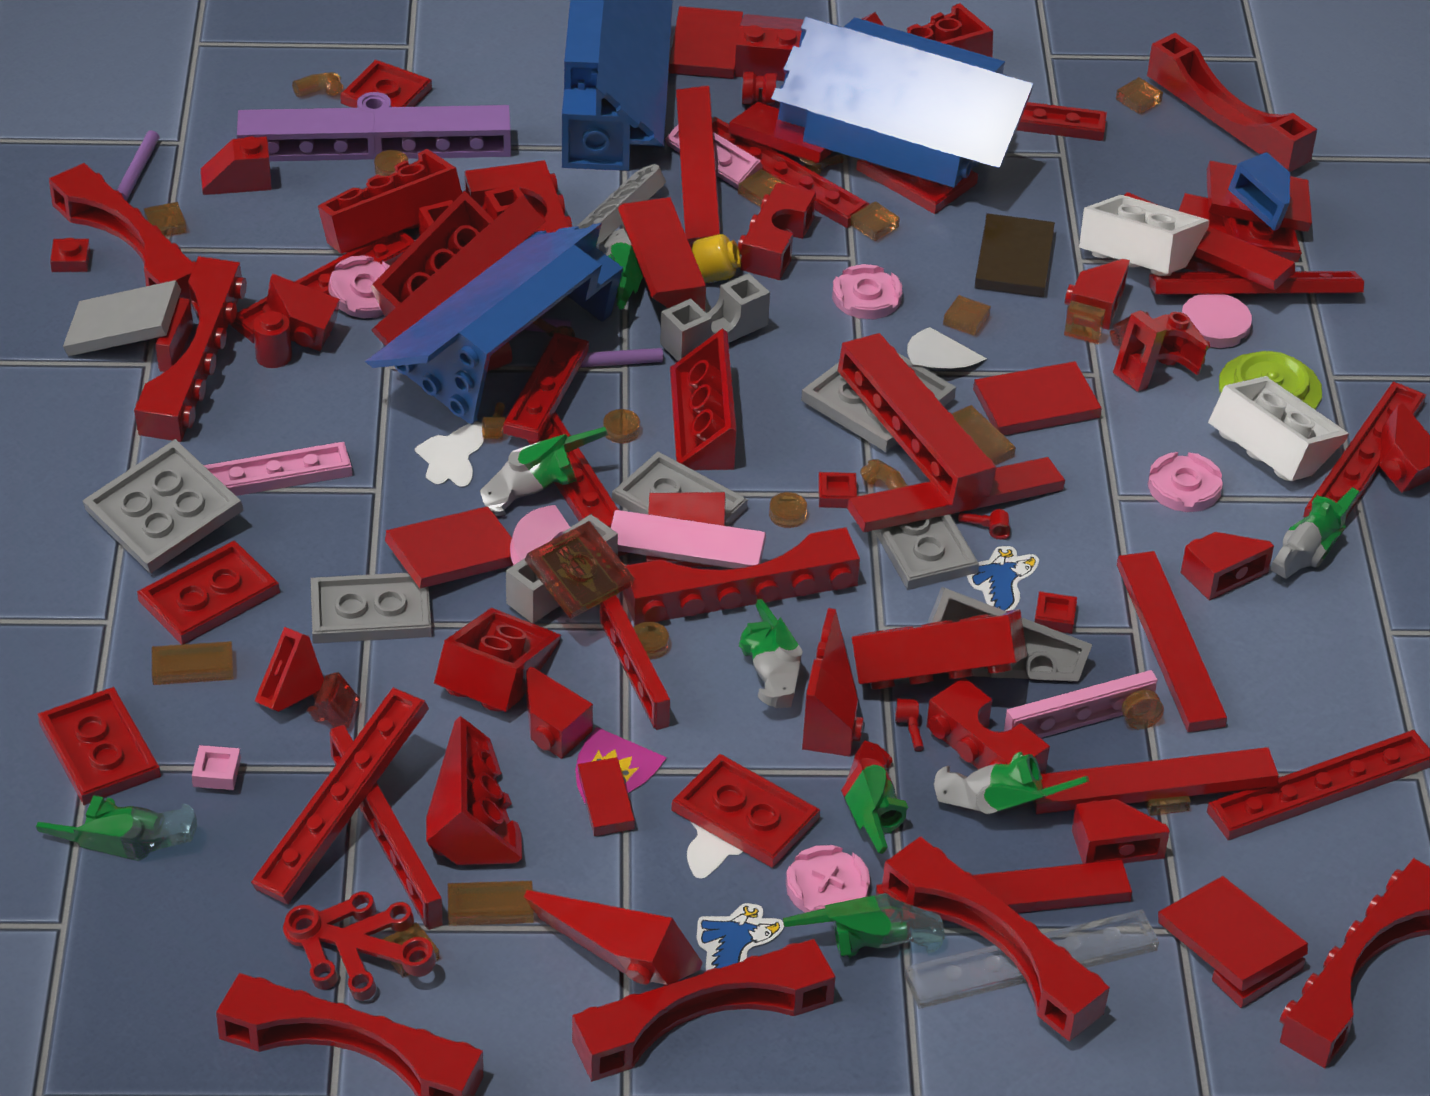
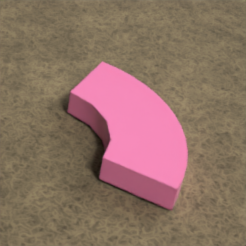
M556 505L533 510L517 523L510 543V555L514 565L533 552L542 555L551 550V547L556 542L563 541V532L568 530L570 526Z

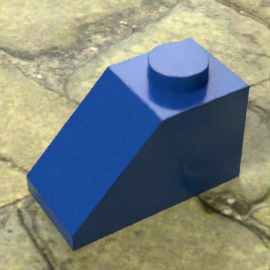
M1266 152L1238 163L1228 190L1275 231L1280 228L1290 203V172Z

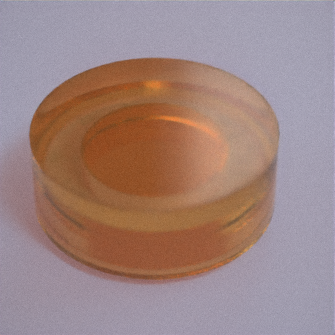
M386 150L379 153L374 159L375 174L389 176L395 173L394 166L404 160L408 161V157L403 152L397 150Z
M627 409L610 411L603 419V427L606 428L608 433L605 437L615 443L634 441L640 434V418L636 413Z
M784 492L777 494L770 501L769 517L774 524L780 527H797L806 520L807 502L796 493Z
M643 622L633 627L650 660L660 658L666 654L669 648V633L664 626L655 622Z
M1140 690L1132 693L1125 699L1121 711L1127 724L1133 729L1140 730L1155 725L1164 714V706L1155 692Z

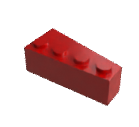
M961 3L952 6L951 13L945 16L941 12L931 16L930 23L924 26L914 24L907 27V33L993 58V30Z
M425 149L418 153V161L409 165V161L404 160L394 166L395 173L389 176L377 174L367 180L366 188H351L318 205L327 244L341 254L348 253L357 247L403 229L419 227L420 207L448 200L454 202L462 194L456 167L429 149Z
M1020 609L1006 611L1005 614L991 617V615L984 614L960 619L957 622L945 620L923 624L921 627L906 626L852 636L858 683H870L872 690L895 686L894 679L909 677L910 684H919L934 681L933 674L948 672L949 679L972 676L973 668L987 667L988 673L1012 670L1011 663H1016L1027 656Z

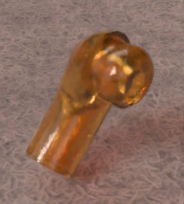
M335 72L312 74L292 82L293 91L297 97L324 88L330 96L337 95L343 90V84L340 82L341 77Z

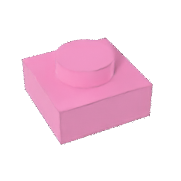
M199 745L192 772L193 787L234 790L241 762L240 748Z

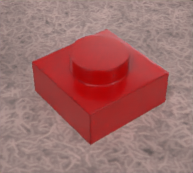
M53 239L50 259L51 271L87 272L90 255L89 239Z

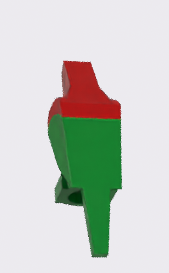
M864 740L855 754L849 775L841 792L859 829L864 826L878 853L884 854L888 847L883 832L892 833L893 830L904 822L908 805L905 800L896 798L894 784L886 771V768H889L893 762L891 756L878 744Z

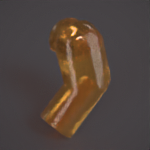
M879 459L869 460V464L863 466L860 470V474L868 484L873 485L881 479L886 484L888 490L908 486L898 470Z

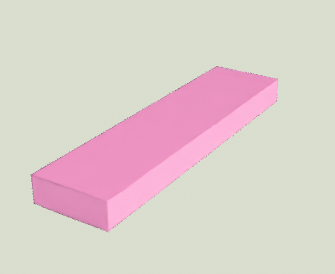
M344 442L204 465L236 496L352 476V466Z
M615 510L611 529L618 533V551L735 569L761 564L766 541V533L762 531Z
M1149 670L1007 709L1004 731H1008L1022 723L1038 737L1042 738L1153 707L1158 679L1153 671Z

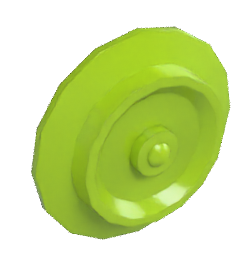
M1259 351L1242 354L1227 362L1219 374L1220 393H1222L1225 385L1267 376L1315 410L1322 400V384L1314 371L1301 361L1281 352Z

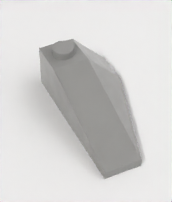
M941 587L928 623L945 620L957 622L960 619L984 614L991 615V617L1005 614L1006 611ZM1022 618L1027 656L1016 663H1011L1012 670L988 673L987 667L972 669V676L1079 681L1092 644Z

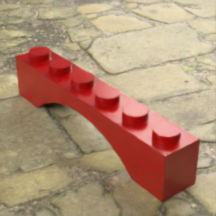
M1173 33L1152 44L1147 72L1149 78L1239 139L1259 154L1269 153L1289 172L1311 161L1317 134L1315 127L1294 113L1282 115L1269 114L1256 110L1240 101L1216 78L1205 62L1200 50L1177 33Z
M82 163L49 178L52 206L70 223L91 226L119 237L130 245L142 258L146 286L176 280L181 288L179 298L191 299L188 280L196 262L186 257L176 243H171L156 225L148 222L140 210L136 207L133 208L118 190L110 187L100 173H95L87 164Z
M198 256L188 280L191 305L199 318L196 335L188 350L173 366L160 376L145 383L134 409L139 436L171 441L176 439L178 442H182L186 429L192 428L195 420L196 404L204 399L206 379L208 375L214 374L216 354L218 349L222 350L225 346L226 329L228 324L234 323L237 313V302L239 299H243L246 293L247 281L246 278L242 277L240 262Z
M847 527L810 533L802 542L785 554L765 563L745 568L727 570L697 569L661 559L623 566V595L634 626L753 605L759 599L767 603L858 586L860 557Z
M920 836L885 861L882 890L911 914L932 916L957 923L995 944L1014 962L1026 979L1034 998L1037 1016L1070 1042L1104 1015L1110 987L1098 974L1090 972L1075 960L1064 947L1058 946L1041 933L1034 923L1026 921L1011 909L1005 900L995 896L982 886L971 873L962 870L948 859L941 849L933 847Z
M1415 858L1410 861L1403 871L1400 869L1395 870L1387 883L1386 893L1383 896L1378 894L1374 896L1366 910L1365 919L1362 922L1358 920L1353 922L1345 936L1344 945L1341 948L1337 946L1332 948L1323 964L1324 970L1319 975L1313 973L1308 978L1302 989V997L1298 1002L1291 1000L1281 1014L1279 1022L1284 1027L1280 1043L1324 1069L1347 1041L1354 1016L1350 998L1351 982L1358 971L1374 955L1387 947L1410 938L1430 935V866Z
M815 939L802 943H792L782 949L761 956H750L742 962L723 968H713L701 975L682 981H675L669 985H664L641 994H630L622 1000L603 1006L589 1007L581 1013L572 1015V1043L591 1082L633 1069L642 1054L659 1037L676 1026L699 1016L741 1009L773 1011L797 1016L831 1005L834 1000L836 977Z
M239 973L216 1011L218 1034L221 1040L258 1052L282 1046L303 1044L334 1046L355 1051L378 1061L395 1072L412 1089L416 1096H474L484 1077L483 1050L477 1049L469 1043L455 1042L436 1036L425 1029H414L393 1022L385 1016L370 1015L352 1009L344 1003H333L314 997L303 990H292L279 986L262 977L254 978Z

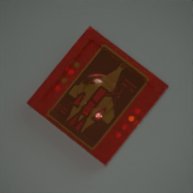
M590 521L528 552L525 558V562L570 619L630 588L635 581L633 575Z

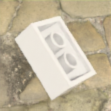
M1118 195L1084 208L1079 248L1092 251V255L1098 258L1130 260L1129 267L1142 266L1151 269L1152 274L1170 276L1172 272L1187 266L1207 231L1210 220L1128 196Z
M1267 376L1225 385L1208 422L1219 430V434L1223 438L1238 443L1247 450V454L1250 457L1265 462L1274 469L1278 477L1287 481H1295L1312 476L1347 440L1349 435L1347 431Z

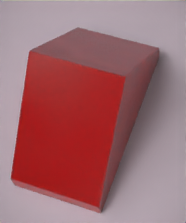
M284 627L255 698V702L278 712L327 687L310 637L287 627Z

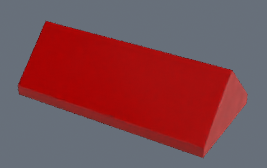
M465 190L370 286L385 317L494 220Z
M671 197L623 203L620 205L618 211L651 297L667 308L692 299L705 311L706 284Z
M722 328L670 367L676 461L692 470H734L736 422L728 332Z

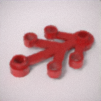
M360 891L353 894L349 900L322 911H318L310 905L294 907L285 917L283 932L289 943L304 947L311 964L310 976L316 988L322 990L329 989L337 983L338 973L334 963L326 960L320 941L336 945L349 975L348 987L351 995L356 1000L364 1001L370 999L375 994L377 987L372 974L365 971L358 952L402 964L403 969L408 974L416 977L426 976L435 966L436 955L431 942L426 938L413 937L400 945L371 936L387 928L398 932L409 929L414 923L411 907L405 902H396L390 905L387 910L375 915L376 905L373 896L368 892ZM361 904H368L366 907L362 909H357V907ZM399 914H406L402 919H394ZM351 916L359 921L344 928L333 926V924ZM323 972H330L325 977H318ZM361 983H368L364 988H356Z

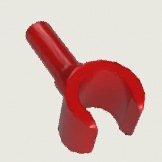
M1003 509L992 511L990 516L959 513V522L989 527V533L995 539H1006L1010 535L1009 515Z
M897 699L895 722L908 723V730L914 750L922 751L924 746L918 728L919 703L914 699Z

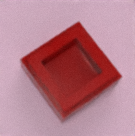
M819 472V507L847 508L849 498L857 497L856 473Z
M1039 591L1034 622L1059 632L1072 634L1077 597Z

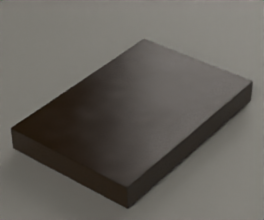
M987 213L974 288L1044 297L1055 222Z

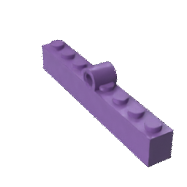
M369 92L358 98L357 108L238 110L237 139L249 136H267L269 161L418 159V153L425 149H429L441 158L511 157L509 105L391 107V100L387 95L379 92Z

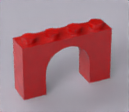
M545 160L464 171L465 191L481 207L484 205L485 191L517 184L527 201L546 221L535 232L546 230L547 233H552L560 228L572 227L570 216H565L563 195H557L555 173H549Z

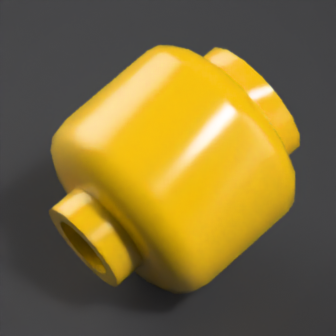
M719 234L694 241L692 252L705 283L730 279L735 275L736 268L741 266L740 252L735 240L730 241L726 235Z

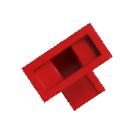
M1140 310L1131 313L1113 373L1138 392L1148 388L1157 360L1166 365H1174L1178 362L1196 375H1199L1202 364L1205 363V355L1210 348V342L1204 339L1188 315L1184 313L1171 312L1170 314L1152 319Z

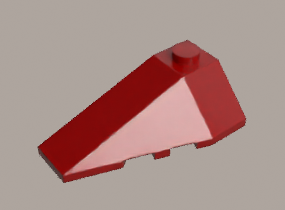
M828 608L806 693L802 750L850 757L853 741H861L864 718L857 717L858 698L836 609Z
M462 716L458 717L454 722L426 816V842L436 854L440 856L445 855L456 865L517 863L522 859L521 830L518 822L509 820L506 809L512 803L509 794L502 792L496 778L502 773L491 740Z
M526 890L524 898L540 920L617 968L637 983L647 985L650 982L669 985L701 969L703 962L671 917Z

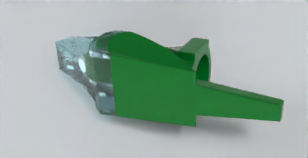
M93 795L85 814L86 821L84 825L73 827L38 822L36 825L38 832L79 843V846L82 848L140 861L156 850L191 842L197 828V818L194 809L187 804H182V809L160 813L138 806L117 807L113 799L108 797L104 800L103 797Z
M886 893L824 905L825 908L782 918L784 927L833 921L838 952L841 956L847 955L849 958L855 956L859 949L865 946L887 948L909 941L919 946H925L927 953H932L941 947L945 939L943 921L939 914L906 904Z

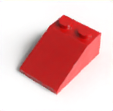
M745 14L738 30L734 77H743L744 71L754 72L756 75L762 76L766 73H777L776 81H784L786 73H784L783 69L793 46L799 47L802 32L801 26L804 19Z
M491 607L444 640L434 684L446 688V691L453 696L469 697L482 702L483 707L489 710L506 712L518 703L526 693V670L530 666L539 671L542 669L559 644L561 634Z

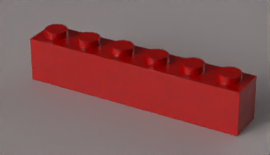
M880 333L843 342L837 371L949 504L955 506L989 496L996 474V466L993 461L985 455L973 438L958 424L953 415L938 401L934 393L919 379L915 371L899 356L896 349Z

